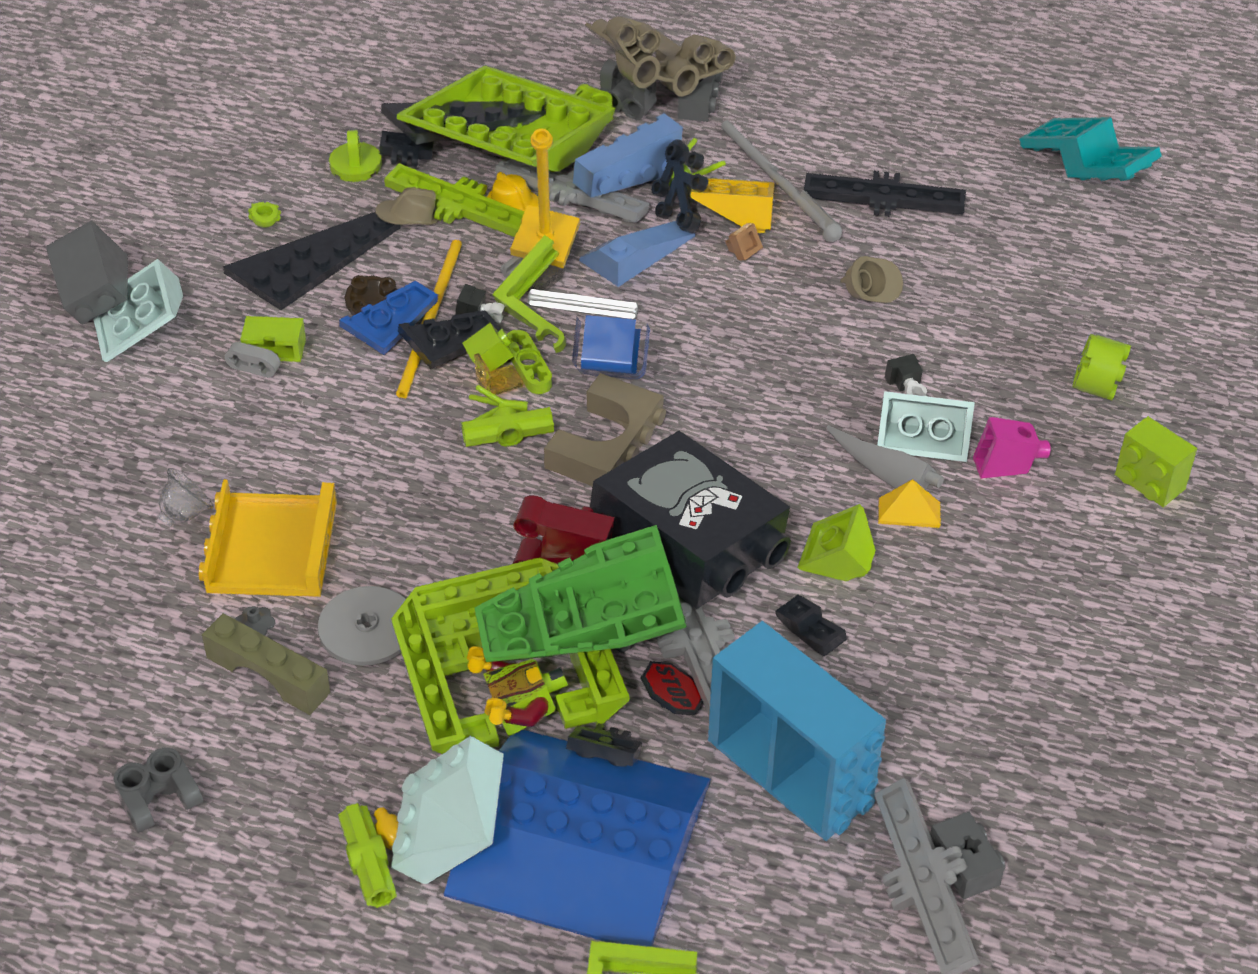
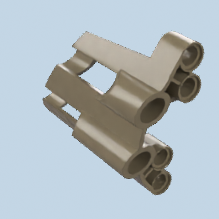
M617 16L611 20L609 19L608 22L601 18L592 25L588 22L585 23L586 28L615 50L616 62L620 73L639 88H646L657 79L676 95L686 96L696 88L700 79L729 69L736 59L734 51L721 41L698 34L686 37L680 47L649 24L634 19Z

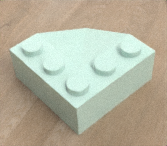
M469 736L459 744L452 746L438 758L431 760L414 774L407 776L402 785L403 798L401 809L397 815L399 823L396 839L392 846L394 854L391 868L422 884H428L492 845L504 754Z

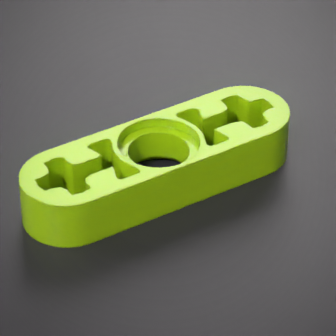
M523 330L508 332L507 335L512 341L509 347L514 354V357L510 360L527 390L534 394L548 392L552 388V373L530 335ZM526 359L535 361L531 365H524L521 362ZM537 373L538 379H534V374Z

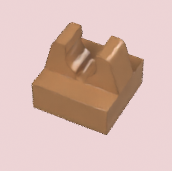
M746 223L728 236L729 239L725 241L729 252L735 253L738 260L745 261L763 248L754 223Z

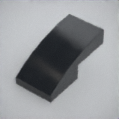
M799 594L775 611L779 620L792 633L824 657L847 640L845 629L823 618L821 607Z

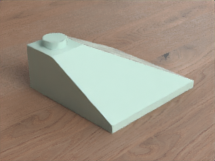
M159 259L128 278V295L125 302L93 319L104 362L110 361L176 317L183 298L179 278Z

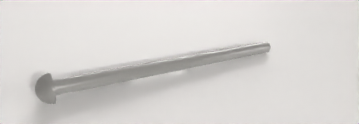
M724 121L721 128L824 231L823 239L827 242L839 240L842 235L841 226L806 191L802 190L800 193L785 177L781 176L777 172L778 167L772 165L729 121Z

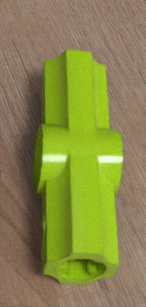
M503 407L496 410L492 417L461 422V430L466 447L498 442L501 446L507 447L519 444L523 437L554 432V423L550 407L517 412L511 407Z
M358 803L348 805L338 814L347 843L345 847L352 873L358 877L360 889L367 906L379 908L388 905L397 896L387 866L389 865L382 837L376 834L367 806H362Z

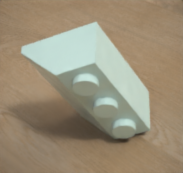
M884 391L877 445L903 451L913 456L967 462L975 402Z

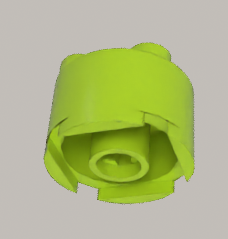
M1090 334L1081 354L1082 358L1077 366L1072 387L1112 401L1118 386L1114 383L1115 381L1121 382L1123 379L1126 365L1121 363L1122 361L1126 362L1131 345L1100 335Z

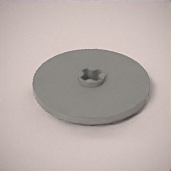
M363 586L342 592L328 602L320 614L318 634L322 646L337 660L352 665H375L396 657L401 651L391 618L406 599L391 589L378 586ZM368 622L371 626L365 628V625L362 623Z

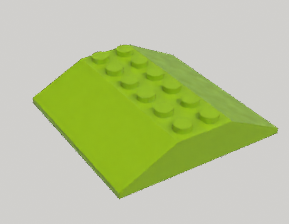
M484 65L397 114V119L537 167L536 149L531 146V136L537 129H546L553 137V144L548 149L549 171L559 172L575 162L576 158L588 152L614 115L615 108ZM451 101H504L509 104L524 102L526 109L541 111L542 106L546 102V115L528 125L519 123L517 127L501 126L497 127L494 131H489V127L483 124H471L468 126V132H466L467 120L459 116L446 118L444 128V111L429 108L434 105L442 106Z

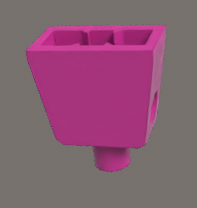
M989 417L973 459L980 479L1027 474L1035 458L1049 457L1051 447L1048 440L1038 439L1033 425L1028 422Z

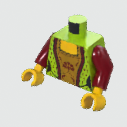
M473 646L468 651V669L472 673H480L483 669L486 670L484 677L492 698L487 700L484 712L489 716V720L493 724L499 725L503 723L508 737L526 727L535 726L542 718L553 713L555 706L550 693L568 686L561 667L541 674L538 664L534 659L520 663H507L504 661L486 662L483 648Z

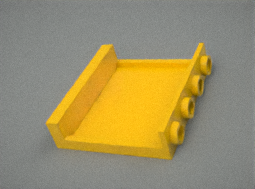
M223 479L221 491L215 494L216 514L210 516L209 529L211 536L206 538L204 543L205 562H200L199 580L204 581L206 593L321 597L337 506L334 483L322 482L320 495L230 493L228 480Z

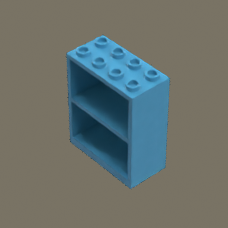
M763 620L713 657L709 742L825 841L835 833L837 835L842 834L849 827L851 820L859 813L864 815L873 807L875 803V788L878 783V769L882 760L880 757L882 744L885 740L886 719Z

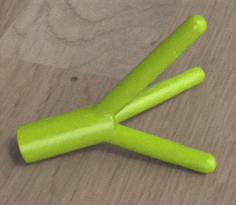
M477 385L475 389L486 397L474 394L469 395L470 400L497 406L473 420L492 417L496 410L503 407L514 408L517 412L527 411L528 401L501 399L480 385Z

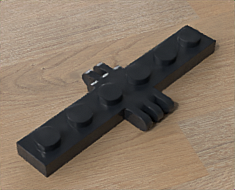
M874 170L873 180L806 173L804 191L813 199L869 205V208H874V215L879 216L880 209H885L884 216L890 217V210L896 211V208L963 215L966 198L965 189L899 183L900 173L895 172L893 179H889L890 172L884 171V178H879L880 173L877 170Z

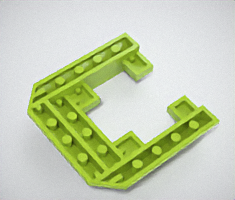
M536 558L417 586L391 618L392 626L432 751L444 754L452 746L459 744L469 736L492 748L500 746L495 725L489 720L488 715L482 713L462 719L458 718L445 676L469 670L467 666L469 662L467 659L469 649L473 646L482 647L475 607L513 587L518 590L529 584L531 577L539 573L543 577L558 569V564L543 558ZM611 649L569 654L582 689L555 695V704L565 729L592 722H595L596 726L604 724L630 701V696Z

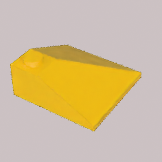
M708 178V186L705 191L691 190L692 199L742 227L746 223H754L758 233H764L765 229L771 230L775 182Z

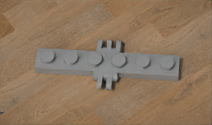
M508 157L496 164V175L498 172H502L505 175L517 174L526 181L530 189L538 190L537 167ZM574 170L568 175L549 171L550 201L556 203L559 200V204L566 206L569 202L580 206H589L598 209L603 214L621 217L626 222H638L648 213L649 203L615 191L591 198L573 183Z
M679 597L687 628L655 638H657L658 646L661 648L664 658L684 655L707 713L710 715L713 657L721 652L720 648L726 642L732 641L735 635L733 630L730 629L731 626L727 619L715 621L714 617H706L702 607L696 609Z
M903 778L874 794L901 867L884 875L882 880L884 886L889 887L887 894L890 899H893L891 905L894 911L916 904L941 974H960L980 964L950 887L951 884L957 881L956 874L964 871L967 865L965 860L961 858L962 852L960 847L953 846L947 850L944 847L935 848L911 784Z

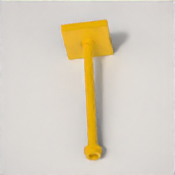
M537 129L531 136V146L536 149L539 208L527 205L510 252L513 256L525 258L545 235L553 240V249L559 253L550 265L564 269L580 226V218L550 211L548 149L553 144V137L548 130Z

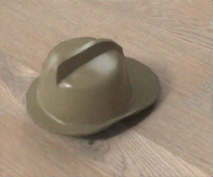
M408 187L402 191L396 200L383 201L375 208L376 215L380 219L392 224L432 225L438 222L434 218L436 194L433 190Z
M861 256L848 268L845 277L840 279V282L845 284L848 293L852 297L871 302H892L900 296L903 288V278L899 268L892 261L882 258Z

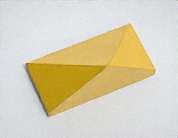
M912 479L879 498L878 524L940 528V502Z

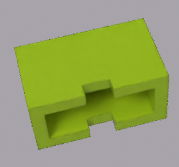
M246 316L240 342L271 350L277 354L280 361L301 362L306 341L303 318Z

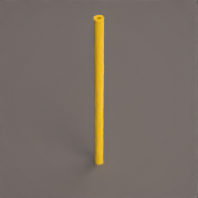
M455 239L451 242L433 291L438 295V302L424 315L423 321L433 318L435 320L462 247V243L459 240ZM413 349L396 392L398 398H407L421 360Z

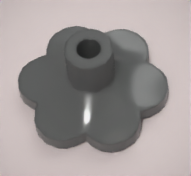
M247 607L241 615L235 618V620L263 635H266L268 629L275 626V619L271 616L270 609L266 607Z

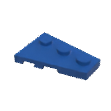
M415 280L388 294L385 300L373 306L369 304L361 308L360 313L352 317L347 315L339 319V326L379 353L385 355L402 338L398 333V324L409 323L410 326L415 325L438 302V295Z

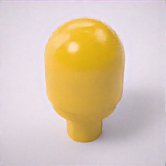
M380 807L374 812V817L377 820L375 825L376 834L381 835L384 846L392 850L399 822L395 814H389L385 807Z

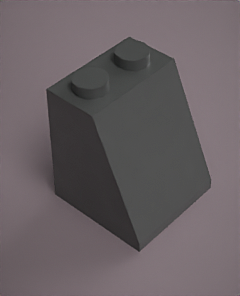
M92 220L47 245L46 250L62 306L80 324L87 323L127 300L128 255Z

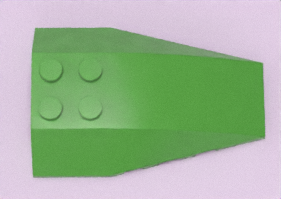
M657 525L594 544L584 549L585 554L571 561L569 557L558 563V569L543 577L539 573L531 577L529 584L518 590L513 587L475 607L486 662L525 660L622 648L687 628Z

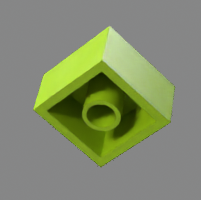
M1147 416L1125 433L1115 476L1120 478L1123 483L1129 484L1144 494L1148 500L1154 501L1164 508L1186 490L1197 447Z

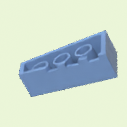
M665 113L656 117V122L650 125L644 123L638 126L637 131L629 136L623 134L615 138L616 141L607 147L602 145L576 158L573 183L592 198L660 179L667 164L665 158L666 147L672 141L682 139L683 127Z

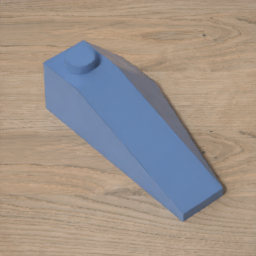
M676 221L605 242L581 256L580 262L619 287L694 238L695 233L681 230Z

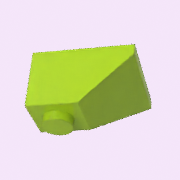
M858 504L814 522L797 568L842 581L865 576L871 569L876 549L864 508Z

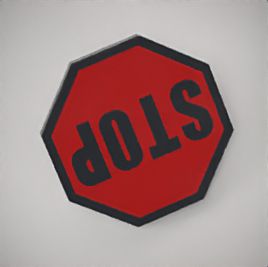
M650 661L640 677L650 698L659 703L661 708H666L673 714L695 716L703 702L694 679L672 663Z

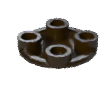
M357 275L353 277L344 297L346 308L354 316L361 312V308L369 304L373 306L385 300L388 294L398 290L395 280L391 277L383 278L374 275Z

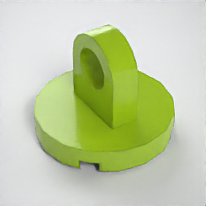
M347 130V143L331 152L329 166L331 173L334 176L335 174L340 176V179L343 181H365L372 178V174L375 172L377 174L381 170L382 157L375 146L359 141L358 130Z

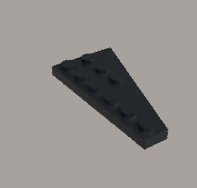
M451 101L442 106L434 105L429 109L444 111V128L446 118L459 116L467 120L466 132H468V126L471 124H483L489 127V131H494L497 127L501 126L517 127L519 123H522V125L532 123L546 115V102L542 106L541 111L526 109L524 102L509 104L504 101ZM381 103V113L415 144L450 138L397 119L398 113L416 103Z
M375 211L223 266L224 274L277 309L283 310L398 231L401 225L385 222L376 215Z

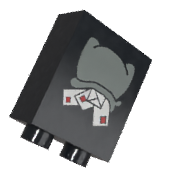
M680 430L593 481L590 508H592L594 513L614 517L612 539L657 525L678 596L696 609L719 594L725 598L733 596L743 586L749 574L761 566H764L766 569L775 568L784 559L790 548L791 540L785 535L790 506Z

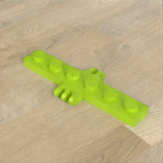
M399 163L384 178L385 187L400 193L408 187L433 190L436 194L434 218L440 221L443 219V222L451 224L455 218L460 220L464 217L515 237L520 228L524 211L483 196L487 191V185L483 183L478 185V181L475 180L469 182V178L462 176L454 185Z

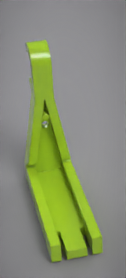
M544 235L492 295L497 303L505 306V312L536 330L538 341L544 340V337L548 334L558 338V341L553 343L555 352L559 353L566 346V338L563 332L520 301V298L559 255L558 251L553 249V240Z
M591 941L587 974H603V971L630 974H696L697 952Z

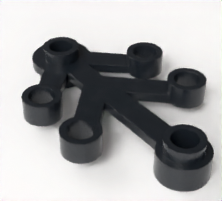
M676 139L666 147L665 158L667 164L661 179H656L652 184L651 191L654 195L664 197L667 194L665 201L657 204L655 214L657 217L668 219L672 214L673 205L678 195L680 212L677 215L676 223L681 230L694 233L701 224V215L691 210L687 184L690 185L691 189L703 192L708 186V178L700 174L693 175L685 172L683 164L686 163L688 167L698 170L704 163V156L695 151L689 152L688 146L683 141ZM674 172V177L669 188V182Z

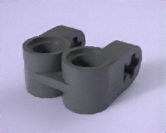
M611 59L605 61L600 72V90L607 91L612 95V108H615V113L622 109L628 118L636 121L641 120L656 104V81L646 88H639L635 85L633 88L632 84L623 78L616 61Z
M172 748L157 749L149 755L146 764L127 763L115 772L114 783L120 803L137 833L155 825L147 805L150 804L153 796L157 793L162 795L176 793L186 810L203 803L201 792L180 754Z

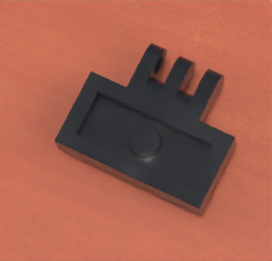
M382 131L379 154L390 156L392 165H396L397 160L402 159V165L407 166V161L411 160L412 167H417L418 160H432L434 141L415 144L404 133Z
M598 724L595 729L577 725L568 736L566 749L575 751L577 755L584 758L598 757L608 760L614 766L625 767L632 766L640 756L643 742L631 739L630 731L624 730L622 734H618L619 729L611 727L609 731H606V725Z

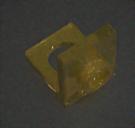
M474 354L476 381L480 386L495 395L523 387V380L513 365L490 371L480 354Z

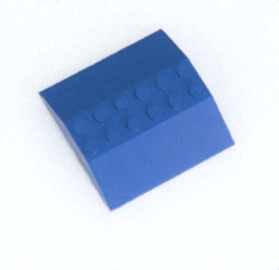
M524 729L510 735L499 750L504 756L493 843L451 869L444 897L604 942L652 947L710 784V778L638 759L632 766H614L606 759L598 757L584 758L577 755L575 751L566 749L567 741Z

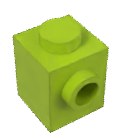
M491 323L463 342L472 362L485 375H489L514 357L509 347L512 343L509 336L503 329L497 331Z

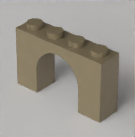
M600 373L587 390V411L619 423L625 428V431L620 436L611 440L591 441L558 429L544 448L545 469L593 486L595 479L639 454L641 446L649 443L653 429L656 425L660 426L665 419L666 409L663 408L664 396Z

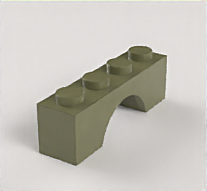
M224 613L202 633L207 659L231 672H234L237 667H246L254 670L274 686L283 701L308 715H311L331 693L327 669Z

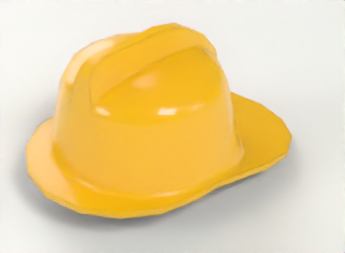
M502 172L497 173L492 190L487 196L488 198L524 212L527 205L539 208L538 196L529 189L526 181L517 174L505 175Z

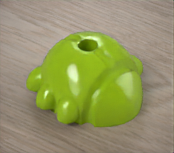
M270 202L253 203L251 208L248 209V218L259 227H270L281 219V210H278V205Z

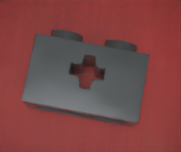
M969 811L932 825L930 836L935 848L944 847L947 850L953 846L960 847L962 852L961 858L965 860L967 868L956 874L957 881L953 885L963 900L1001 885L1005 870L1003 856L998 850L993 849L987 839L983 825L979 822L977 823Z

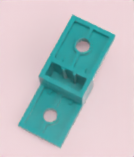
M1111 117L1053 118L1019 138L1021 148H1033L1034 151L1045 148H1052L1053 151L1060 150L1067 177L1079 178V180L1099 178L1100 181L1111 178H1119V181H1126L1134 178L1136 172L1151 167L1152 162L1162 157L1160 147H1119Z

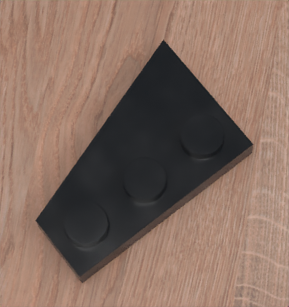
M486 310L452 315L450 320L435 322L433 318L424 320L423 324L410 326L409 323L398 324V333L431 370L467 353L463 342L489 323L497 331H500L502 328Z

